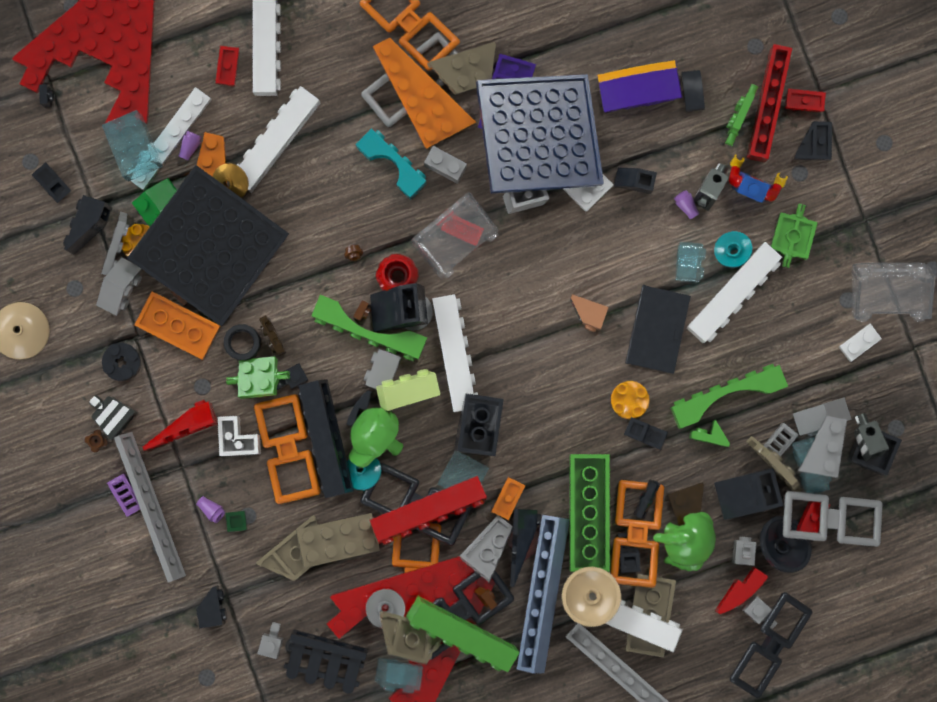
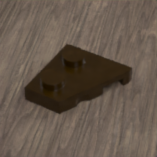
M266 315L259 318L262 324L260 328L264 336L268 335L271 341L268 344L273 354L277 353L279 356L285 354L286 351L270 318Z
M703 482L667 494L678 526L685 524L684 516L690 513L701 512Z

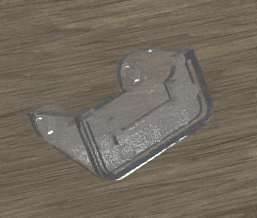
M468 192L411 240V244L440 279L444 277L448 279L455 273L453 269L459 262L483 242H492L499 236L497 234L499 229L474 196Z
M924 263L853 264L852 302L854 319L865 322L872 318V314H909L916 321L932 319L936 275L929 265Z

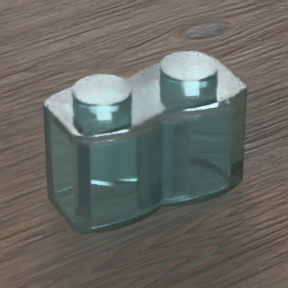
M678 243L675 281L699 283L700 279H703L704 268L701 267V261L705 260L706 249L703 248V244Z

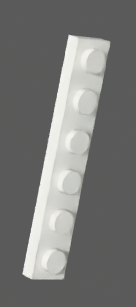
M195 87L128 179L142 190H145L179 145L183 135H186L187 131L190 130L212 99Z

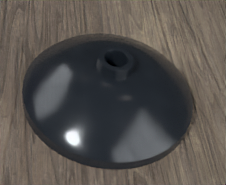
M784 516L774 517L764 524L760 533V546L763 555L775 569L781 572H798L808 564L811 558V541L785 538L783 536ZM793 518L791 519V530L797 531L799 522Z

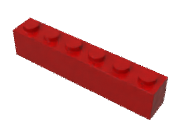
M773 44L770 49L746 159L763 163L769 159L792 48Z
M478 476L369 521L378 544L383 543V545L393 542L397 536L401 535L403 538L411 535L414 529L419 528V530L430 527L431 522L436 520L438 523L448 519V515L453 513L460 515L466 512L465 508L473 506V508L479 507L484 504L483 501L487 497Z

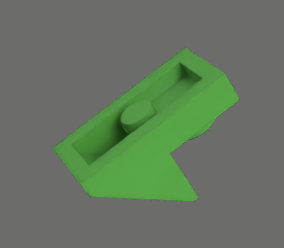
M716 420L712 421L710 434H707L708 430L696 428V431H690L689 439L729 447L730 443Z

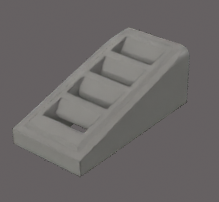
M781 423L763 446L781 456L797 438L798 434L785 423ZM782 430L790 436L789 439L781 434ZM777 436L785 442L784 445L776 440ZM773 442L780 450L777 451L770 444Z

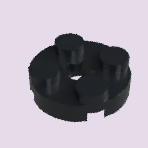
M127 343L112 344L103 354L102 368L111 379L126 381L138 374L141 368V358L135 347ZM124 357V361H127L126 365L118 367L117 359Z

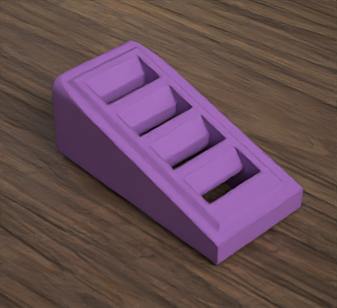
M122 474L107 483L127 517L141 510L131 482L126 474ZM122 481L125 483L123 486L119 488H116L115 486L121 483ZM128 488V492L124 493L123 495L119 494V492ZM130 495L133 496L132 499L126 502L123 501L124 498ZM136 501L137 505L130 509L127 508L129 504Z

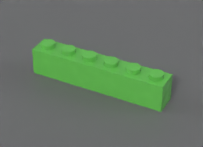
M419 596L406 615L413 628L426 630L429 636L443 639L442 641L448 646L452 647L455 645L459 647L458 649L466 655H469V653L475 655V658L482 663H485V661L489 662L491 667L498 671L502 669L509 672L520 653L515 645Z

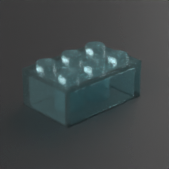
M137 110L102 125L122 177L128 182L163 167L144 118Z

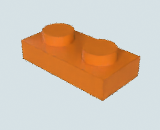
M508 477L491 512L509 520L525 485Z

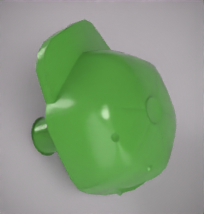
M370 408L362 412L351 428L353 449L349 454V459L353 464L364 468L385 450H388L393 456L398 455L402 451L403 443L395 439L398 433L399 422L397 416L392 411H387L383 408Z

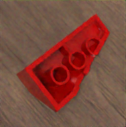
M201 400L194 403L195 407L190 408L145 444L143 450H151L217 425L218 420L211 402Z

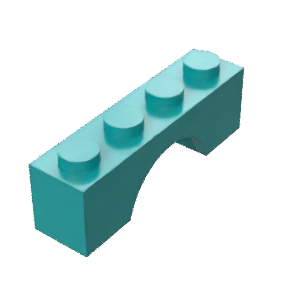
M371 128L355 144L356 148L370 161L377 158H385L392 161L399 170L397 187L412 200L427 184L426 176L419 169L415 171L411 167L412 162L406 156L402 158L398 154L399 150L392 143L388 145L384 141L385 136L377 130L375 132Z

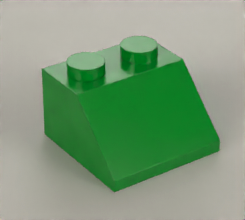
M167 178L144 191L132 204L150 227L177 189Z

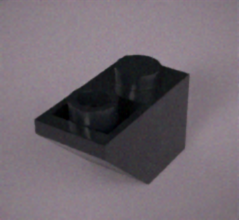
M618 167L614 187L651 194L654 189L657 172L640 168Z
M219 585L213 586L196 609L199 629L223 625L225 620H227V612L225 608H222L221 602L224 600L223 590L219 589Z

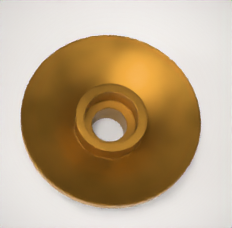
M225 163L215 170L213 178L240 198L247 193L249 181L241 167L236 164Z

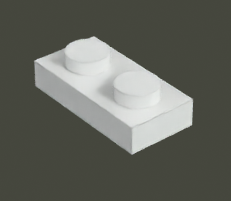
M868 324L841 344L839 348L847 359L852 362L882 338L873 326Z

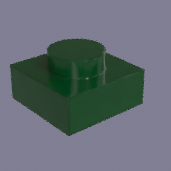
M246 511L225 513L227 532L248 530Z

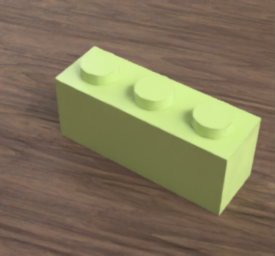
M428 369L419 370L413 376L410 374L402 375L396 381L392 379L382 382V385L376 386L380 407L387 411L440 395L436 373L428 371Z

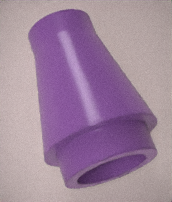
M187 131L186 135H183L179 157L189 161L201 143V136Z
M687 190L674 197L675 204L689 219L699 214L693 197Z
M204 496L196 503L210 522H219L225 514L222 506Z

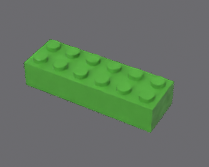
M610 454L569 455V571L576 572L586 567H597L610 572Z

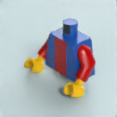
M735 154L730 162L729 183L732 185V189L761 203L776 200L781 189L785 186L788 176L781 178L779 177L780 173H778L772 185L740 171V167L745 159L742 157L741 160H738L737 154Z

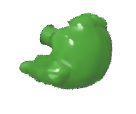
M704 512L690 513L684 516L685 524L681 526L669 522L665 526L664 533H656L654 535V541L665 545L668 556L664 558V563L687 571H698L702 568L704 562L711 556L716 541L713 521L710 515Z

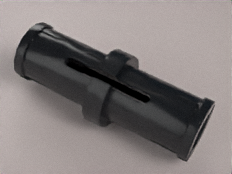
M649 479L647 487L643 494L640 495L639 504L634 511L636 517L645 519L650 506L655 502V495L661 485L659 482Z

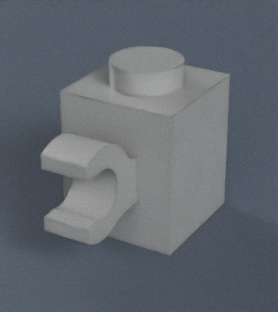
M739 537V540H734L732 563L754 565L756 542L751 541L750 537Z
M754 595L741 610L755 623L760 624L766 620L772 609L758 596ZM774 620L770 628L773 629L778 623Z
M273 622L270 634L265 633L262 635L258 650L259 655L274 659L279 657L284 639L278 637L281 624Z

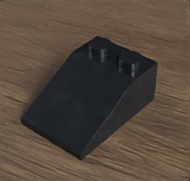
M465 393L454 451L496 457L504 399Z

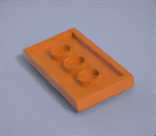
M153 291L134 324L204 360L221 327Z

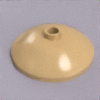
M24 302L12 303L1 309L0 352L7 357L18 360L28 359L40 353L47 344L50 334L49 322L45 314L38 307ZM17 326L20 327L19 333H15V328Z
M586 567L577 570L567 579L562 591V602L567 614L575 622L584 626H599L607 623L616 615L621 604V590L618 582L609 572L597 567ZM591 593L596 594L595 600L590 599L589 596Z

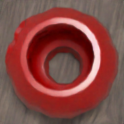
M391 254L379 263L376 271V280L383 291H388L396 286L417 283L419 277L418 268L409 256L402 254ZM400 270L404 273V279L402 282L396 283L392 280V274L394 271Z

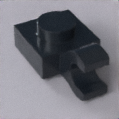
M300 363L285 370L290 372V379L279 380L277 390L288 384L293 389L308 381Z

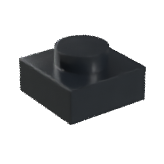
M47 84L39 85L40 104L43 107H52L51 101H54L53 90Z

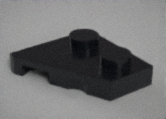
M813 121L794 156V160H832V122Z

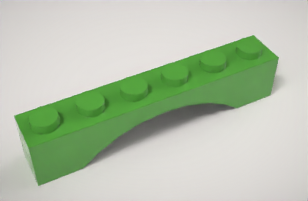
M323 295L319 296L312 313V317L315 318L314 322L323 326L326 323L333 325L332 329L343 333L344 330L351 333V337L358 340L365 338L369 340L368 344L378 347L379 344L385 346V351L396 355L397 352L404 354L403 358L412 362L415 359H420L427 342V337L412 331L397 334H380L368 331L353 322L343 311L338 301Z
M774 364L763 367V372L758 374L756 371L745 374L746 378L740 381L738 377L727 381L728 385L722 388L720 384L709 388V393L703 395L701 391L691 395L692 399L685 402L683 398L673 402L674 406L670 409L678 429L699 422L707 408L717 399L728 393L749 390L770 394L788 387L780 365L774 367Z

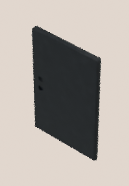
M642 285L625 364L674 374L691 296Z

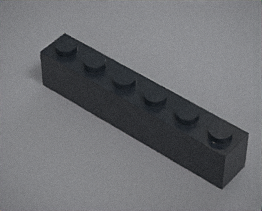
M328 379L298 385L300 390L299 396L304 407V416L307 419L308 434L312 440V451L316 457L317 472L321 478V489L325 498L353 492L354 489Z

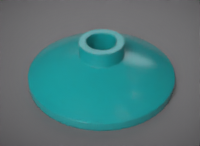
M738 231L723 234L716 241L714 247L715 257L718 262L730 268L744 265L750 259L753 251L749 237ZM733 250L738 251L736 254H731Z
M377 458L364 467L361 473H358L359 467L353 464L350 459L347 461L354 489L367 490L379 481L381 464Z

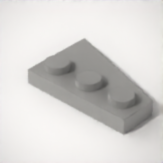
M119 213L117 227L114 229L112 242L109 246L101 274L107 275L118 261L114 260L116 253L120 254L123 243L120 242L122 235L126 236L129 225L126 224L127 213Z
M825 417L798 471L838 478L847 419Z
M497 515L460 555V559L490 582L511 535L513 526Z

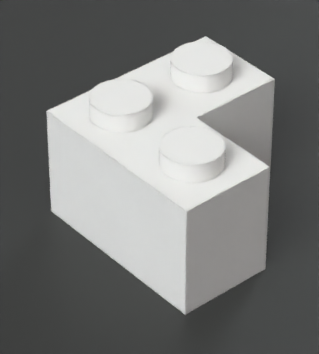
M239 416L218 417L220 456L261 454L260 435H241Z

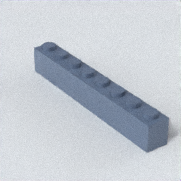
M542 515L517 670L531 673L545 672L570 519Z

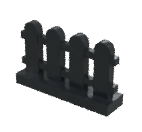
M293 630L290 642L294 643L289 644L288 648L292 650L289 663L285 662L284 668L287 669L286 675L288 678L295 679L299 672L306 674L305 681L309 684L315 683L317 677L324 678V686L328 689L333 688L336 682L343 683V691L347 694L352 693L355 687H359L360 682L356 680L359 668H364L365 663L361 662V660L365 661L368 648ZM303 653L310 655L307 668L300 666ZM322 658L329 660L326 673L319 671ZM341 663L348 665L345 678L338 676Z

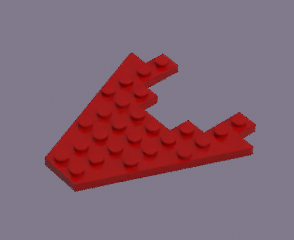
M155 0L78 1L13 56V61L27 67L19 84L38 93L39 85L43 84L55 60L72 68L81 51L112 66L104 83L121 91L104 125L123 134L131 117L147 125Z
M460 556L333 594L330 598L341 611L326 624L340 639L367 616L366 604L369 597L381 589L393 590L402 597L405 604L403 617H406L418 596L431 603L442 597L451 606L459 600L453 592V587L474 573L475 570L463 562ZM480 577L462 590L478 614H480L484 605L474 591L479 587L492 591L495 585L492 578L488 582L485 578ZM384 604L381 607L382 611H387L389 606ZM471 617L466 619V621L475 624ZM455 645L449 647L436 658L429 660L427 664L408 660L417 673L388 697L391 702H435L461 652L458 649L459 647Z

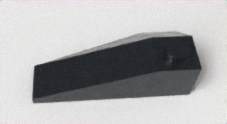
M514 508L510 587L515 586L537 530V525H541V514H537L538 510Z

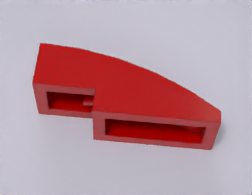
M752 567L743 582L738 579L734 580L715 609V612L722 614L745 602L762 586L768 576Z

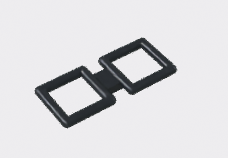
M380 462L381 474L382 472L388 473L410 484L400 507L424 498L415 493L420 483L418 479ZM376 484L364 491L360 499L363 505L382 514L393 511L369 499ZM431 487L426 497L441 490ZM472 507L465 508L466 512L460 514L449 537L430 527L423 530L417 528L416 530L449 546H453Z
M475 571L453 587V592L459 599L454 604L449 606L442 597H439L432 603L464 620L471 617L477 625H481L512 603L514 596L498 573L494 571L492 580L505 598L498 602L494 609H489L482 615H479L462 591L482 577ZM443 642L432 653L430 660L436 658L451 646Z
M783 592L760 628L761 632L767 635L762 645L756 642L750 644L731 674L730 682L755 698H760L782 664V659L778 655L783 647L790 649L811 617L812 609L787 592ZM786 602L803 613L788 639L770 628ZM755 651L773 662L757 689L739 678Z

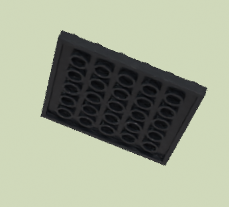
M195 165L127 259L222 326L289 233L199 166Z

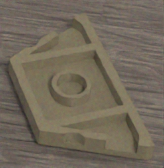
M493 42L430 61L427 65L429 68L434 69L441 81L446 83L448 88L456 95L477 88V80L492 79L496 44Z
M752 436L746 441L770 468H774V472L793 492L802 491L798 480L794 477L796 473L789 466L781 463L783 459L776 452L769 451Z
M311 516L297 529L318 525L316 516ZM296 530L256 562L257 565L293 581L311 568L303 567Z
M384 611L380 612L379 615L388 655L427 664L432 657V653L439 648L440 642L443 639L429 636L426 630L422 628L420 630L413 628L406 617Z

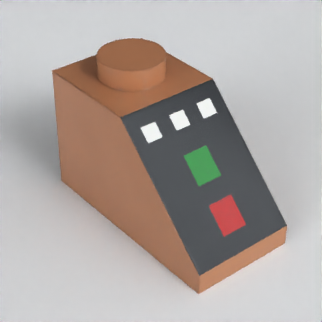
M572 294L570 301L581 324L585 325V329L596 332V329L600 330L608 307Z

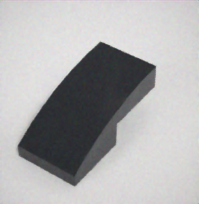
M700 70L681 72L686 112L705 110Z
M47 162L31 174L57 203L72 191Z
M366 391L356 402L346 425L353 426L358 417L359 410L368 409L372 391Z
M631 417L624 435L662 450L668 432Z
M627 532L617 533L618 537L627 538ZM621 546V573L641 572L638 547Z

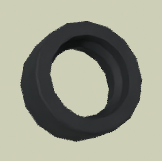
M238 324L232 326L226 332L224 348L230 357L238 361L253 359L261 348V339L259 333L253 327L246 324ZM240 331L249 333L254 340L252 349L245 354L235 352L231 346L233 336Z

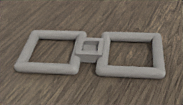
M437 32L416 50L422 55L438 41L443 47L450 42L441 32ZM453 49L449 54L453 55L457 54L458 52L455 49ZM409 54L408 56H409L417 65H419V64L416 62L415 58ZM385 73L366 88L361 95L387 127H391L403 118L407 112L403 107L389 118L371 96L372 93L389 81ZM438 79L436 81V83L440 87H442L445 84L441 81V79Z
M787 491L784 503L783 536L785 538L825 541L827 539V529H836L837 541L839 543L878 547L881 544L883 504L879 500L841 497L839 499V510L828 509L829 497L827 495ZM793 499L821 502L819 533L791 530ZM847 505L874 508L873 539L845 536Z

